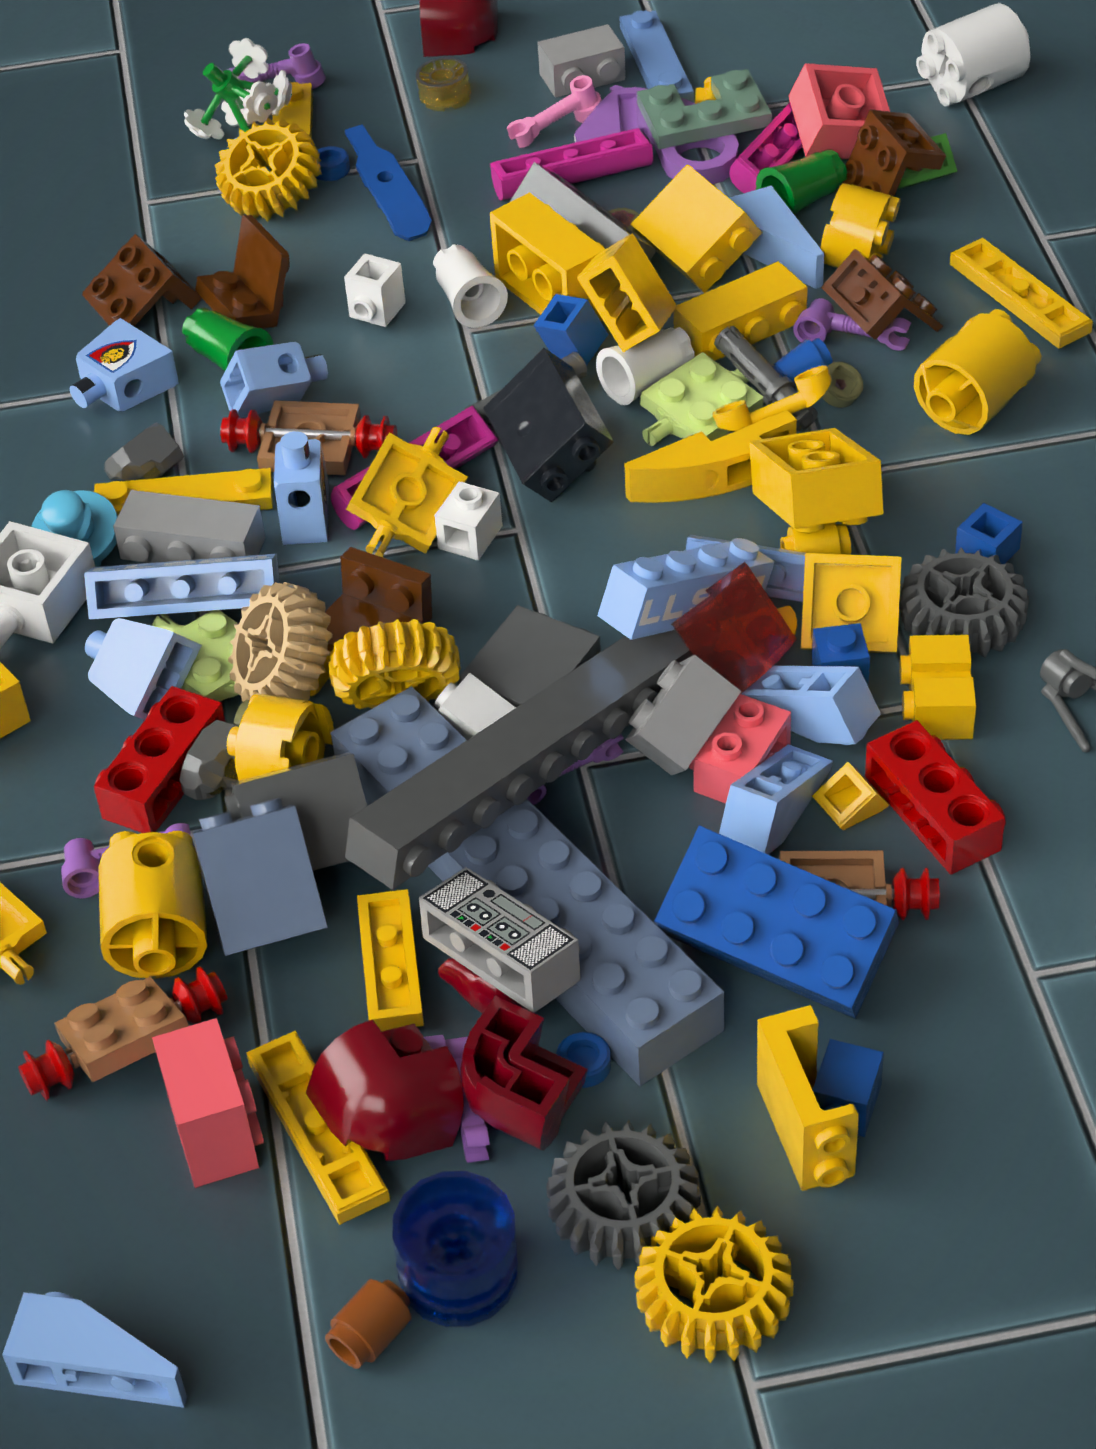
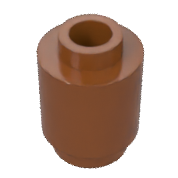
M374 1279L368 1280L330 1321L331 1330L325 1335L326 1343L339 1359L352 1368L359 1369L365 1362H374L411 1321L412 1317L408 1309L410 1305L408 1296L397 1284L390 1280H384L382 1283Z

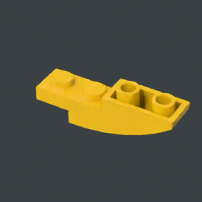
M785 410L713 441H710L701 431L624 463L626 498L630 502H678L725 494L751 486L749 441L796 434L797 419L788 410Z

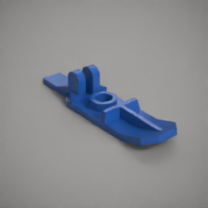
M363 124L346 129L345 135L358 156L356 170L359 173V177L362 178L364 186L368 187L375 198L378 208H381L394 235L407 241L427 235L432 219L422 199L394 155L377 147Z

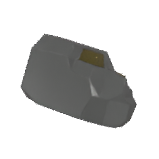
M156 422L110 456L104 463V471L112 481L160 478L182 461L184 455L179 445L163 425Z
M216 720L201 731L188 751L181 768L180 784L185 795L195 800L210 799L223 790L231 788L232 782L238 781L235 756L229 755L227 751L228 734L232 727L238 725Z

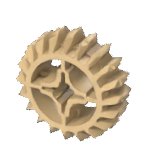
M275 582L272 586L263 585L259 594H252L250 597V606L242 607L241 621L234 625L236 634L235 638L230 641L233 645V652L228 658V662L233 664L230 679L235 681L234 691L236 694L241 695L242 702L250 700L256 693L308 701L310 699V690H318V678L321 673H326L324 667L325 659L331 654L327 650V646L333 634L327 630L331 622V616L325 613V602L318 599L317 593L295 584Z

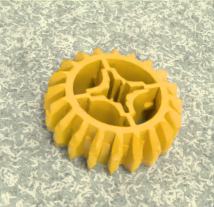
M267 118L262 126L253 121L252 129L246 132L239 129V137L236 140L227 139L229 149L219 151L221 161L215 164L217 173L215 179L225 202L230 204L240 216L251 214L256 219L261 215L267 221L270 220L273 213L284 217V211L289 207L297 210V202L300 199L309 200L308 189L318 187L316 177L322 174L319 164L321 161L319 158L320 154L311 136L296 123L289 124L283 118L276 124Z
M396 619L392 623H382L379 621L378 625L372 627L361 626L359 632H348L344 635V639L334 643V649L330 651V662H328L331 685L334 687L335 696L342 698V702L345 704H354L357 709L367 707L372 709L411 686L429 702L430 699H437L449 683L452 682L454 684L460 680V656L454 636L449 635L446 628L436 627L435 623L427 622L420 624L416 619L410 622H400Z
M718 1205L713 1211L712 1217L702 1218L700 1213L693 1208L690 1214V1222L684 1223L675 1218L672 1226H670V1233L658 1230L655 1238L654 1236L651 1237V1246L642 1247V1252L639 1255L640 1266L637 1267L634 1276L635 1287L638 1288L636 1293L637 1306L641 1313H645V1322L649 1331L661 1330V1341L666 1348L681 1341V1351L686 1359L697 1348L703 1349L705 1357L710 1364L716 1356V1351L726 1350L727 1354L735 1362L737 1356H739L740 1345H745L757 1353L761 1346V1335L774 1339L779 1331V1321H786V1317L790 1312L789 1300L794 1292V1280L791 1279V1261L788 1258V1254L781 1253L782 1244L778 1239V1235L766 1237V1228L763 1226L762 1220L747 1227L746 1218L741 1210L732 1219H725ZM734 1260L748 1267L758 1280L749 1278V1272L737 1267ZM668 1286L679 1289V1295L691 1300L693 1308L679 1301Z

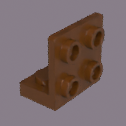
M869 110L866 120L859 130L858 139L850 158L845 164L847 180L843 181V183L894 196L906 168L913 171H921L923 168L940 170L946 155L909 113Z
M251 214L243 215L234 271H218L211 275L197 276L195 291L213 311H218L233 320L261 329L277 327L280 309L284 303L283 289L285 277L290 268L289 254Z
M134 234L120 248L116 256L82 293L83 297L109 326L119 318L135 326L162 295L172 304L179 299L191 310L202 299L173 265L137 234Z
M854 249L821 287L866 334L875 340L904 307L936 332H939L943 327L933 316L938 309L922 294L918 293L914 297L916 294L913 290L914 285L897 270L892 275H889L893 269L875 253L868 259L857 249Z
M349 547L340 556L343 594L325 611L327 615L331 616V622L327 630L333 634L332 638L328 641V651H332L334 643L344 639V635L348 632H359L361 626L372 627L378 625L379 621L382 623H392L396 619L400 622H410L416 619L420 624L430 622L432 619L430 573L353 547Z

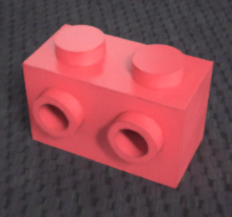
M739 694L689 765L694 775V792L726 804L732 783L788 744L790 745L791 711Z

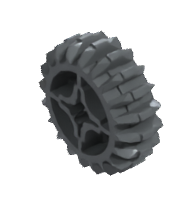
M962 547L955 554H950L942 549L938 558L925 555L923 563L912 565L909 575L904 577V582L901 585L899 610L901 611L904 630L910 631L912 635H969L970 653L977 652L986 658L990 648L1002 652L1007 642L1016 641L1017 635L1020 630H1023L1027 620L1029 596L1023 582V576L1015 574L1013 564H1001L999 555L987 558L983 556L981 549L975 554L965 553Z
M629 1119L624 1125L623 1130L613 1131L611 1126L605 1121L601 1129L602 1134L595 1136L584 1129L580 1137L581 1145L566 1142V1147L563 1150L564 1158H554L551 1168L552 1177H549L546 1185L547 1198L550 1199L547 1203L548 1214L552 1222L556 1223V1232L561 1241L570 1240L571 1249L574 1250L576 1256L590 1250V1259L594 1262L595 1266L605 1257H612L613 1264L618 1271L623 1265L624 1259L634 1258L635 1262L640 1266L639 1255H642V1247L651 1246V1237L654 1236L655 1238L658 1230L670 1233V1226H672L675 1218L684 1223L690 1222V1214L693 1208L698 1211V1207L701 1205V1191L698 1189L699 1174L695 1166L690 1165V1156L686 1148L675 1149V1141L671 1133L656 1139V1131L651 1124L642 1132L634 1131V1126ZM617 1184H620L623 1193L620 1192ZM625 1195L627 1196V1199H628V1201L630 1202V1205L627 1204L626 1199H625Z

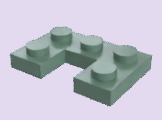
M732 70L725 74L711 76V90L716 100H705L688 106L684 105L674 84L657 85L651 89L637 91V105L658 149L766 128L772 122V113L749 70Z

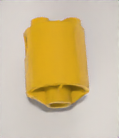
M994 309L989 314L980 313L970 318L956 335L947 339L919 366L914 374V390L918 402L928 417L940 427L955 434L970 435L980 431L1008 404L1020 388L1030 382L1035 375L1036 365L1041 361V353L1039 348L1028 340L1024 332L1012 323L1010 316L1005 311Z
M122 831L114 834L110 838L109 848L102 854L98 866L100 947L104 960L114 970L137 978L151 977L152 979L171 977L191 969L203 958L207 947L204 882L192 837L183 831H172L169 833L147 832L140 834Z

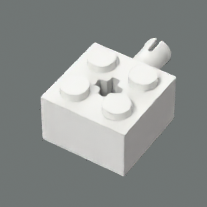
M9 521L0 533V650L13 633L52 644L56 641L87 599L84 573L95 567L89 542Z

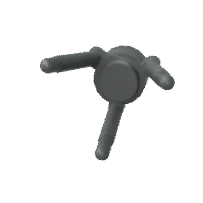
M1060 649L1053 652L1042 664L1040 677L1047 684L1043 687L1041 693L1053 703L1082 752L1087 753L1091 749L1090 744L1062 697L1079 698L1089 687L1096 691V667L1077 658L1068 649Z

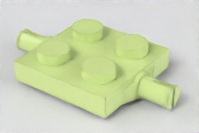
M702 352L641 392L640 405L652 413L658 420L652 426L644 429L642 436L650 446H654L669 434L684 439L701 431L710 441H713L730 432L717 427L712 415L715 410L731 402L745 400L749 412H753L763 407V396L746 384L749 380L738 369L729 371Z
M220 610L209 611L185 626L177 624L166 614H160L161 618L157 616L154 619L152 626L170 630L202 645L181 689L219 702L239 695L234 691L235 681L230 679L233 664L228 662V658L233 652V645L230 641L235 638L236 628L234 625L237 622Z

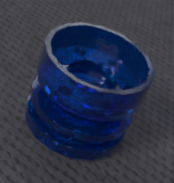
M442 1171L421 1179L402 1196L393 1215L392 1239L397 1259L398 1282L400 1288L410 1300L409 1306L423 1319L445 1327H469L492 1318L509 1302L518 1282L515 1213L507 1195L488 1178L468 1171Z

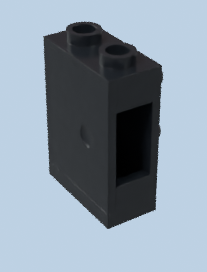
M543 348L483 407L522 484L550 502L555 500L584 471L589 472L594 469L597 462L596 459L614 443L573 367L546 348Z

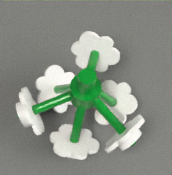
M244 38L241 42L233 41L229 45V51L234 56L232 63L235 68L232 72L230 70L222 71L214 63H209L204 68L203 75L213 83L212 90L216 94L206 112L201 109H195L194 111L187 109L184 113L186 117L185 124L196 136L203 139L211 137L215 139L223 138L224 132L220 129V122L212 119L222 99L224 102L221 108L226 113V122L233 127L239 125L241 130L245 132L250 130L248 125L252 124L253 121L263 123L271 113L278 116L280 109L289 104L292 96V84L288 82L286 71L281 70L279 76L276 75L273 84H265L262 81L253 83L238 78L243 72L247 77L255 79L260 73H266L269 68L265 62L268 58L267 51L262 46L254 44L249 38Z

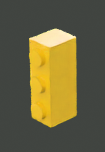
M777 261L678 304L673 311L674 329L680 327L688 334L691 339V346L695 352L694 357L703 352L716 361L725 357V355L715 347L714 342L718 334L727 327L730 329L731 326H735L751 345L793 327L800 313L807 309L808 287Z

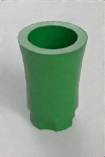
M825 150L821 153L815 152L799 160L762 169L756 179V190L772 186L795 215L803 208L832 194L835 189H838L842 182L847 180L846 165L842 162L838 153L833 150Z
M197 308L192 315L186 317L182 327L186 343L195 352L219 366L224 372L235 351L274 345L271 335L266 330L243 324L218 311H211L207 308Z

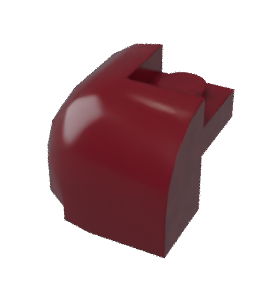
M419 0L424 57L475 53L474 46L487 40L495 41L498 34L497 0Z
M495 995L471 1029L465 1043L460 1068L463 1090L472 1112L492 1127L544 1151L558 1135L561 1120L584 1085L588 1069L540 1047L539 1042L544 1018Z
M371 1019L353 1026L337 1037L321 1053L312 1070L306 1089V1095L330 1131L344 1146L353 1141L366 1149L383 1152L386 1161L409 1159L452 1147L461 1124L464 1109L462 1081L457 1064L448 1047L432 1049L415 1024L381 1031L375 1021Z

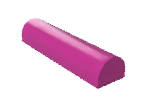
M790 102L731 165V181L741 192L747 193L756 190V179L762 169L788 163L803 147Z
M635 128L490 163L496 194L499 200L502 201L514 196L534 162L559 174L570 184L649 166L653 162L652 144L642 131Z
M472 405L436 426L441 428L434 443L438 442L444 430L449 434V439L444 444L439 456L448 466L457 469L495 446L498 438ZM431 430L411 441L410 444L423 446ZM369 467L335 486L331 492V502L336 514L352 530H356L368 523L347 511L346 508Z

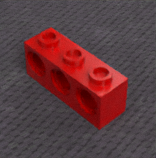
M171 686L163 698L151 707L147 718L134 735H130L125 740L122 750L109 767L99 773L93 787L102 819L141 833L156 832L184 795L180 784V773L191 746L201 731L216 720L225 722L222 702Z
M918 720L867 743L866 779L890 804L893 810L950 875L1002 851L1004 826L1006 825V818L1002 808L995 800L987 798L975 784L971 773L965 767H959L947 754L941 740L935 735H930Z

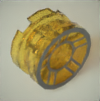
M442 57L432 59L417 69L415 76L419 88V99L421 103L426 105V108L445 112L446 107L453 106L456 110L465 106L470 101L472 93L468 82V68L463 61L456 58Z

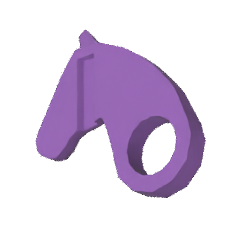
M618 85L610 87L611 92L599 102L574 134L576 143L638 128L651 141L665 173L672 179L688 164L711 184L723 182L730 177V167L739 157V142L734 134L658 149L637 105V91L646 90L639 87L624 88ZM681 98L685 106L696 104ZM694 148H709L720 153L719 156L706 161H692L680 156L681 153Z

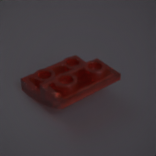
M745 562L705 591L709 597L671 624L692 656L696 655L741 690V693L778 662L797 640Z

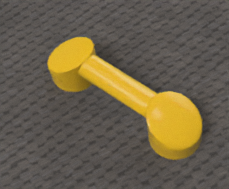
M826 365L818 366L802 372L794 378L799 392L753 412H749L745 400L731 402L718 408L712 413L717 427L723 430L737 431L785 410L793 414L811 407L825 394L831 385L832 377Z

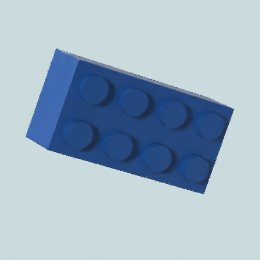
M700 825L654 920L657 927L668 937L853 1019H856L899 924L896 909Z

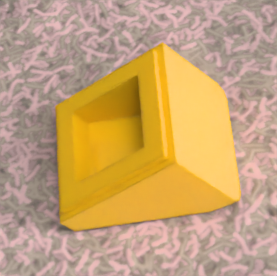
M849 762L840 768L812 795L816 802L842 830L882 812L890 805Z

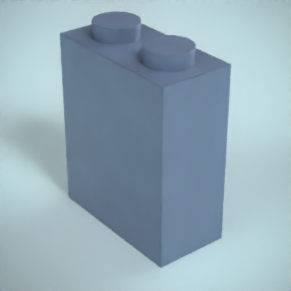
M281 798L251 805L252 815L232 820L230 811L199 819L202 829L191 831L225 956L328 928L296 806L288 805L283 807Z

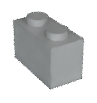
M608 24L538 42L540 76L555 98L572 94L570 82L578 76H589L592 79L594 88L626 80L625 48Z
M696 655L680 663L676 660L672 661L657 681V684L662 689L652 703L647 699L644 700L628 722L634 728L625 740L670 775L686 771L741 693V690Z

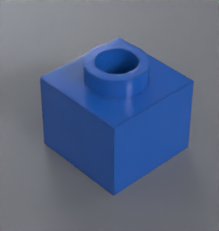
M983 503L957 528L955 553H958L961 547L965 553L975 554L981 549L984 557L989 558L999 555L1000 563L1005 564L1020 549L1023 522Z

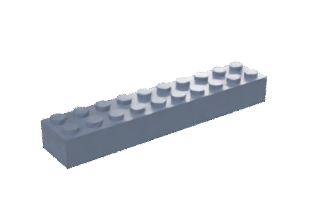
M412 686L331 732L334 756L346 752L354 754L363 793L368 805L466 741ZM528 799L520 805L512 806L499 815L488 828H481L469 836L455 851L451 853L446 852L428 865L442 882L467 867L484 879L493 881L501 890L521 903L530 905L538 914L558 927L567 929L578 939L581 980L555 999L587 1032L596 1034L607 1042L611 1057L639 1086H642L724 1031V991Z

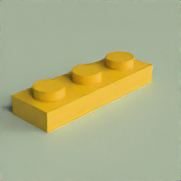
M408 889L357 895L368 1019H373L381 1031L415 1024L417 1027L424 1026Z

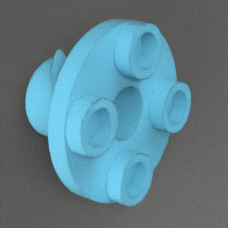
M60 490L46 498L31 527L89 542L95 567H100L101 561L109 555L117 543L113 525L118 514L111 502L98 493L85 490Z

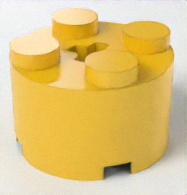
M842 183L830 209L834 211L830 225H825L820 249L824 253V263L838 268L854 249H857L868 259L875 253L883 260V255L880 253L887 255L890 251L894 230L888 229L889 222L895 221L901 198L860 186Z
M259 693L254 694L249 701L240 725L232 727L227 738L228 754L235 756L238 781L323 759L325 744L333 745L331 732L334 731L331 714L326 706L312 701Z

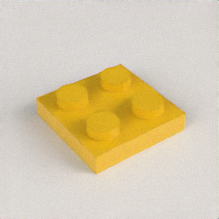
M805 553L801 650H812L814 628L861 623L869 653L897 654L902 557Z

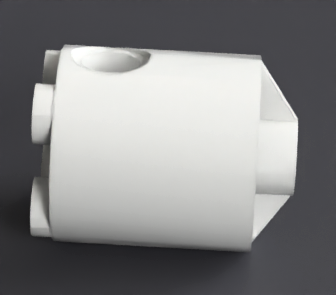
M1001 3L993 4L926 32L923 38L922 55L916 61L917 69L923 78L929 79L934 90L937 92L941 104L950 106L1023 76L1029 68L1031 57L1029 35L1025 26L1011 8Z

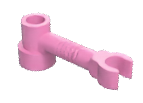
M585 75L574 78L570 82L572 94L534 117H526L511 122L507 126L510 140L516 138L519 148L527 147L539 135L541 130L572 111L574 112L575 119L583 123L599 102L602 101L600 94L595 91L592 79Z

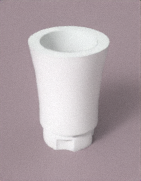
M453 244L447 249H441L436 254L433 265L436 268V278L451 303L456 319L462 325L471 328L483 327L494 322L503 313L507 305L508 293L505 285L489 273L475 255L462 245Z
M670 327L666 330L661 329L656 334L625 352L621 350L619 345L602 349L597 355L596 369L600 383L609 397L621 405H628L638 398L642 391L694 358L695 352L691 346V339L688 334L680 327L676 329Z

